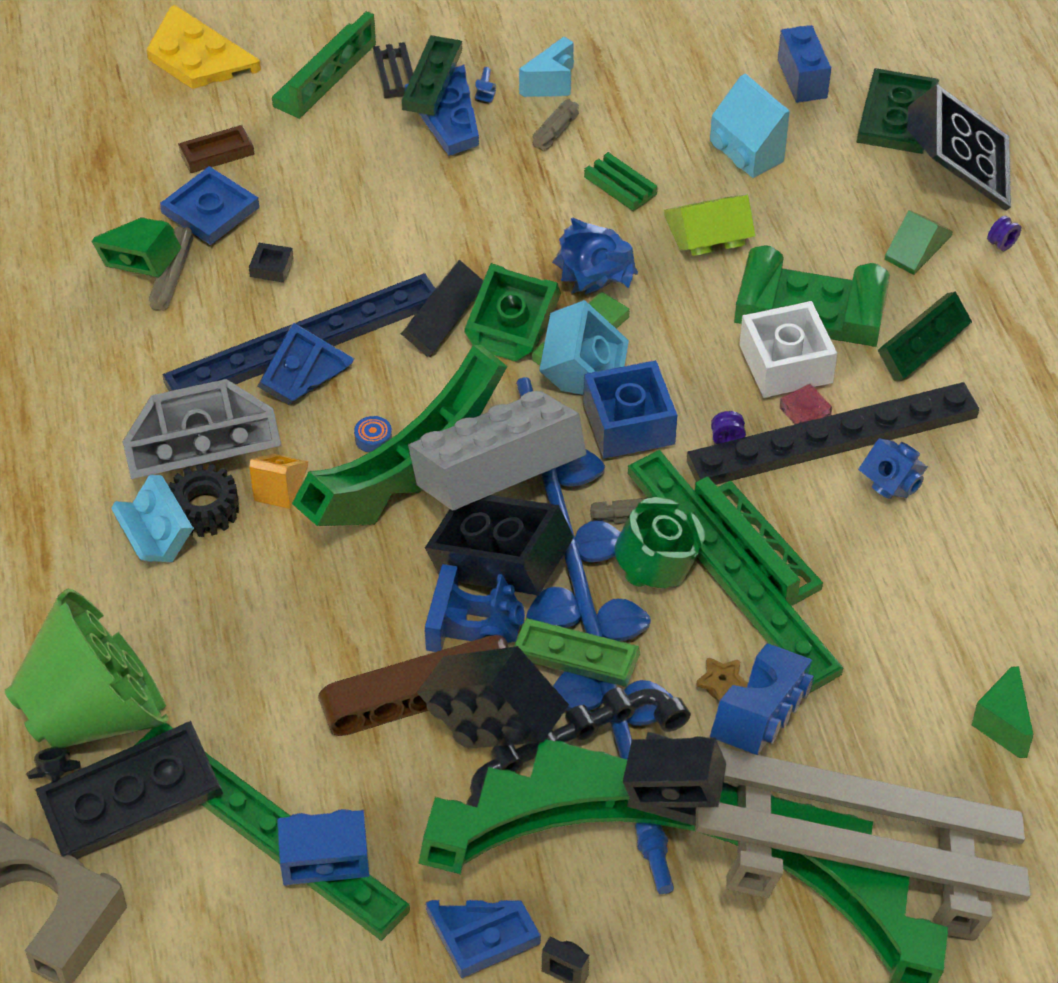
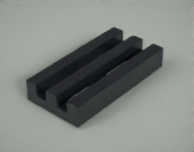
M405 42L399 43V48L393 49L392 44H387L386 50H380V46H373V56L384 98L403 96L405 87L403 88L396 58H401L407 84L413 75ZM383 59H389L396 89H390Z

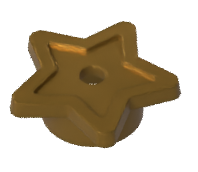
M712 658L706 659L707 673L696 682L697 687L706 689L719 702L732 685L747 687L748 682L739 675L741 666L739 660L723 664ZM720 677H725L726 680H725V681H721L719 678H720Z

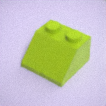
M748 195L730 196L664 209L666 221L679 250H691L692 256L713 252L711 245L724 243L725 249L746 245L745 238L756 236Z

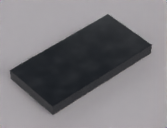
M191 721L35 789L61 856L70 855L76 859L223 794Z

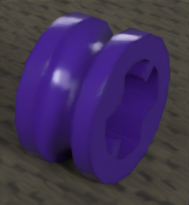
M1002 216L990 228L987 241L991 244L997 243L998 249L1006 251L1017 241L1022 227L1016 222L1012 223L1011 218L1008 216Z
M724 411L715 415L711 420L713 441L716 444L746 437L743 416L734 411Z

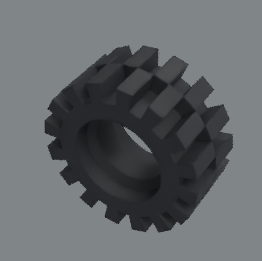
M203 464L196 465L197 471L193 472L190 467L183 469L184 477L177 473L173 477L174 483H169V488L193 527L190 535H192L194 530H197L198 537H204L205 531L210 530L211 536L217 535L218 527L223 531L229 528L228 521L234 523L237 519L236 513H239L237 487L233 476H227V470L223 468L217 472L216 465L209 464L208 470H203ZM201 495H211L218 498L213 503L204 506L189 503L192 499Z

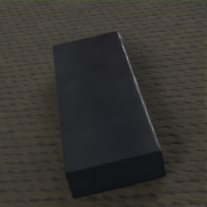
M459 259L400 334L425 356L429 357L477 296L484 280Z

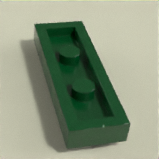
M430 35L402 97V110L435 116L462 53L461 40Z
M956 291L946 293L881 346L878 352L894 381L903 380L970 325L972 320Z

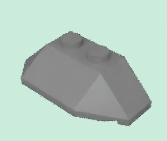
M227 379L151 395L122 441L131 479L282 446L274 409Z

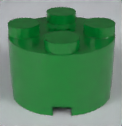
M658 497L644 499L632 510L615 543L616 559L621 568L626 572L625 578L630 584L638 587L647 585L655 588L678 587L682 584L705 538L700 521L691 511L687 516L677 509L679 503Z

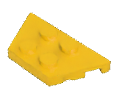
M172 5L146 49L148 60L192 89L207 86L212 82L233 79L232 73L249 68L252 74L261 71V63L258 58L176 5Z

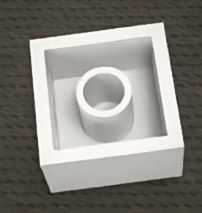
M812 301L742 316L740 348L763 398L833 383L837 352Z

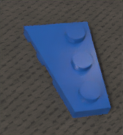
M465 65L455 67L435 116L418 113L448 156L479 146V134L474 109L471 104L469 85L466 80Z

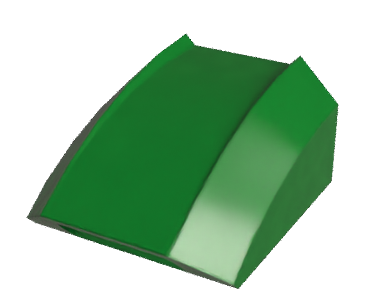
M490 263L466 323L465 334L472 345L483 346L493 355L515 362L531 353L542 337L549 323L550 313L554 312L561 296L558 283L547 279L541 280Z

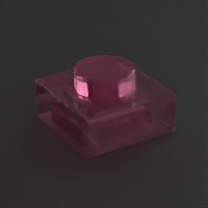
M811 384L780 398L779 408L794 425L831 416L832 406Z

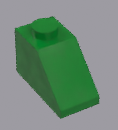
M143 217L97 235L91 241L106 267L158 278L182 249L175 236L173 227L168 222Z

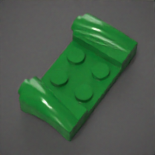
M763 245L750 249L736 302L734 323L742 324L743 315L812 301L830 339L877 347L890 274L885 268L876 263L859 265L854 270L853 280L783 269V254L775 248Z

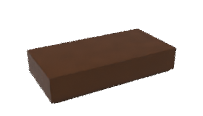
M243 125L178 143L179 152L190 174L205 170L209 166L215 167L255 155L254 146Z

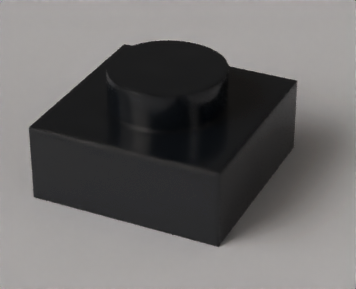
M259 242L249 265L250 277L284 283L294 258L293 248Z
M550 936L542 949V972L565 983H585L589 976V954H586L580 946L573 942H561Z

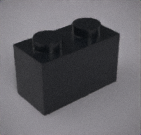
M696 736L692 738L664 739L653 737L650 739H632L623 784L634 808L719 807L726 761L716 738Z

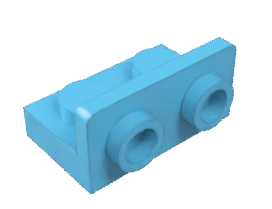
M149 475L133 503L115 501L111 507L136 554L143 561L173 562L193 530L191 523L161 475Z

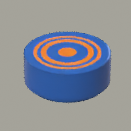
M368 416L361 419L354 428L355 443L358 448L369 453L392 438L390 423L379 416Z

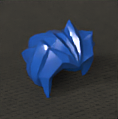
M571 218L572 225L566 228L564 234L559 238L561 248L552 261L553 264L562 269L561 281H575L571 293L585 290V294L592 293L612 282H620L629 288L633 275H638L634 262L633 248L630 243L622 240L613 229Z

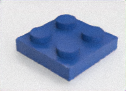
M210 166L160 202L162 214L182 227L190 228L194 235L210 245L260 208L257 196Z

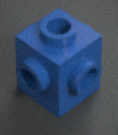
M879 438L858 470L874 481L872 488L875 491L891 499L892 496L907 498L909 495L914 494L922 485L924 480L922 475L928 466L918 460L920 453L908 444L901 442L898 445L894 441Z

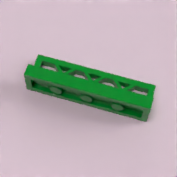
M365 11L353 24L348 23L272 96L273 107L298 119L311 109L376 45L374 14Z
M708 476L695 482L694 491L791 606L822 590L823 582L731 480L719 487ZM727 496L736 503L737 508L730 502ZM752 525H755L760 530V534ZM774 550L780 552V554L783 556V560ZM798 576H801L807 583L801 586L800 588V579L798 578Z

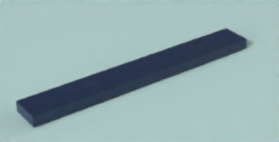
M423 273L306 318L295 324L332 346H336L415 315L435 290V287L426 274ZM291 325L162 374L164 384L168 391L224 379L236 385L262 375L268 368Z

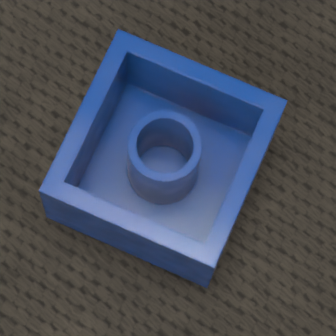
M656 360L584 374L583 404L603 459L675 445L678 415Z

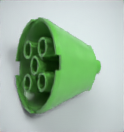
M65 589L57 596L11 685L5 689V694L9 701L17 709H22L28 720L24 723L27 731L37 742L46 739L52 747L64 748L163 725L169 718L167 714L161 716L160 713L166 707V704L148 670L119 631L112 636L99 622V619L104 616L103 613L88 599L73 589Z

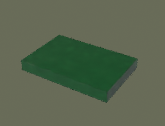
M874 68L856 143L923 154V147L908 131V106L936 84L939 85V79Z

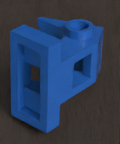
M442 564L425 624L426 651L437 652L442 650L446 637L474 641L492 635H501L506 639L507 643L516 642L519 627L524 622L525 612L523 604L514 595V586L508 585L504 576L498 574L497 588L491 590L490 595L469 594L458 587V567ZM474 615L486 617L487 619L481 621H469L467 620V616Z

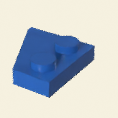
M293 323L257 387L290 405L347 369L354 361V358Z
M440 900L426 902V912L461 979L541 944V935L522 901L500 900L497 903H488L484 900H466V906H440Z

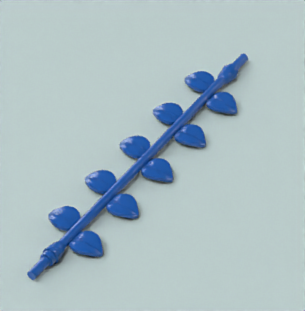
M523 377L516 382L520 399L524 394L533 391L529 378ZM586 450L585 456L542 473L549 503L560 506L573 536L574 532L560 484L563 486H579L593 481L604 473V463L588 450ZM590 521L581 526L564 553L575 596L565 588H547L541 591L540 595L532 602L526 618L564 628L577 624L582 618L585 633L616 641L632 639L647 630L651 624L650 616L641 607L627 599H612L601 606L598 614H596L581 561L600 562L614 557L615 543L621 532L603 521ZM564 672L557 679L553 687L569 704L566 709L569 711L578 705H585L588 710L596 709L603 703L602 697L604 694L616 688L617 685ZM647 680L635 681L624 689L627 695L643 689H657L673 698L664 688ZM645 705L636 709L634 714L623 722H610L620 758L628 759L632 737L628 723L632 725H648L657 722L654 718V711L657 707ZM636 823L638 850L643 853L645 859L649 860L657 892L659 894H668L674 890L665 857L668 852V838L663 832L661 825Z

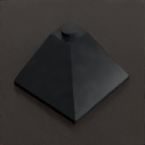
M938 84L908 106V131L928 155L1004 210L1011 208L1009 136Z

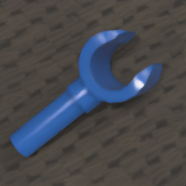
M489 67L483 68L481 79H477L475 82L477 88L475 99L491 103L495 96L496 84L489 82L491 73Z

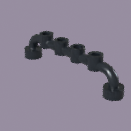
M616 687L604 694L602 697L604 707L590 713L585 705H578L570 709L565 715V720L568 724L554 731L552 729L546 739L565 743L576 738L578 740L588 739L597 732L599 727L611 721L623 722L629 719L636 709L645 705L657 707L654 711V718L664 732H672L684 726L690 719L691 713L681 698H670L666 693L657 689H643L627 695L623 688ZM539 743L525 744L518 748H515L514 745L493 747L491 750L493 760L477 769L471 779V796L468 798L466 805L478 807L488 767L510 770L517 773L524 763L536 758Z

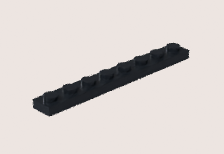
M961 382L688 451L687 463L696 482L708 476L715 485L730 480L733 481L874 445L879 438L893 440L976 419L979 407L966 384Z

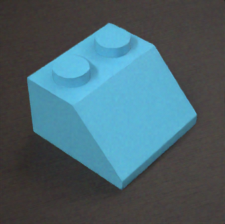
M745 73L739 77L712 114L710 141L715 148L726 154L738 168L743 169L754 178L784 162L790 111Z
M583 300L550 313L539 371L561 391L583 395L584 374L625 366L629 340L589 303Z

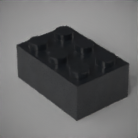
M489 495L452 511L449 509L425 546V549L438 574L442 564L457 566L458 582L490 588H497L498 574H502L508 585L514 586L515 592L539 596L574 539V536L559 505Z
M518 646L443 656L417 691L420 697L427 703L429 712L441 719L453 732V738L460 745L468 749L544 742L569 706L566 700Z

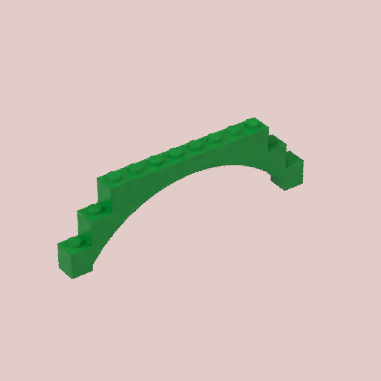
M545 739L544 742L539 743L531 777L519 775L510 770L488 767L478 807L466 805L458 800H446L435 797L424 832L418 864L461 874L464 864L492 848L528 834L580 823L615 821L651 823L696 832V826L627 807L629 795L623 784L627 759L611 756L601 751L595 752L568 745L562 741ZM723 783L719 803L738 806V787ZM771 795V814L872 835L873 821ZM704 834L738 846L737 840ZM771 848V857L783 859L784 870L793 874L823 896L865 938L889 971V983L939 982L944 972L948 927L932 923L927 919H915L905 916L910 877Z

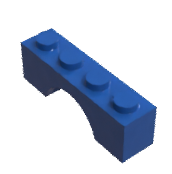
M767 643L755 658L747 687L732 685L720 699L710 738H716L718 741L755 755L759 754L767 742L773 744L780 727L785 728L791 712L796 713L802 698L806 699L811 690L814 676L808 673L812 659Z

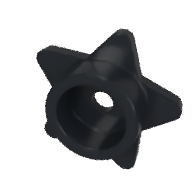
M47 748L34 756L36 767L27 772L26 775L28 779L46 777L51 781H57L65 772L79 769L81 767L80 761L71 760L70 752H67L66 748Z

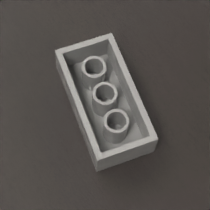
M542 391L528 392L517 401L507 405L493 406L485 414L475 418L461 419L453 427L440 432L426 433L420 440L408 444L417 486L452 511L586 455L579 413Z

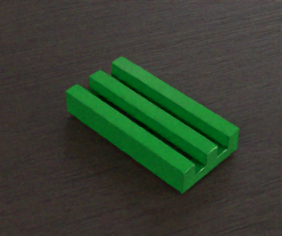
M609 152L603 155V161L600 159L594 161V167L589 165L584 168V177L632 211H635L657 195L658 186Z

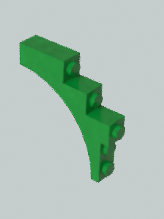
M473 345L450 381L417 418L390 440L352 462L330 469L309 471L292 504L316 526L375 525L392 493H420L422 490L416 483L408 444L420 440L426 433L440 432L453 427L461 419L480 416L508 366L483 346Z

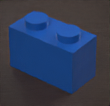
M813 25L781 29L777 60L795 102L828 98L831 66Z
M340 809L327 814L309 815L298 813L290 817L277 818L283 885L369 877L364 810Z

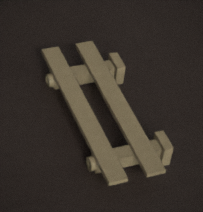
M720 747L726 761L723 781L738 784V806L719 803V807H696V832L738 841V856L726 875L727 890L769 898L783 875V859L771 857V848L942 883L944 903L933 917L934 923L947 926L949 936L974 941L992 918L991 903L980 901L978 891L1022 901H1028L1030 898L1028 868L975 857L974 835L1022 845L1025 835L1023 815L1019 811ZM771 791L939 827L940 849L771 814Z

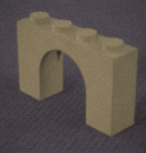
M0 821V888L15 882L32 881L48 886L58 895L54 911L25 949L31 971L53 983H74L127 908L122 885L116 878L107 873L99 875L86 869L83 863L73 856L65 855L62 857L50 851L43 842L36 838H29L27 840L15 834L7 824Z

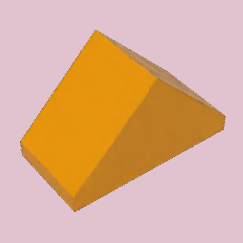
M269 454L251 459L249 469L254 501L290 509L307 471L309 461L277 454Z

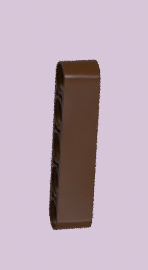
M501 635L484 637L333 682L319 692L318 699L331 733L336 736L350 735L429 711L427 703L420 697L417 691L443 656L507 648L509 646L506 639Z

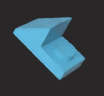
M563 37L519 68V94L523 97L570 95V70L574 64V42Z

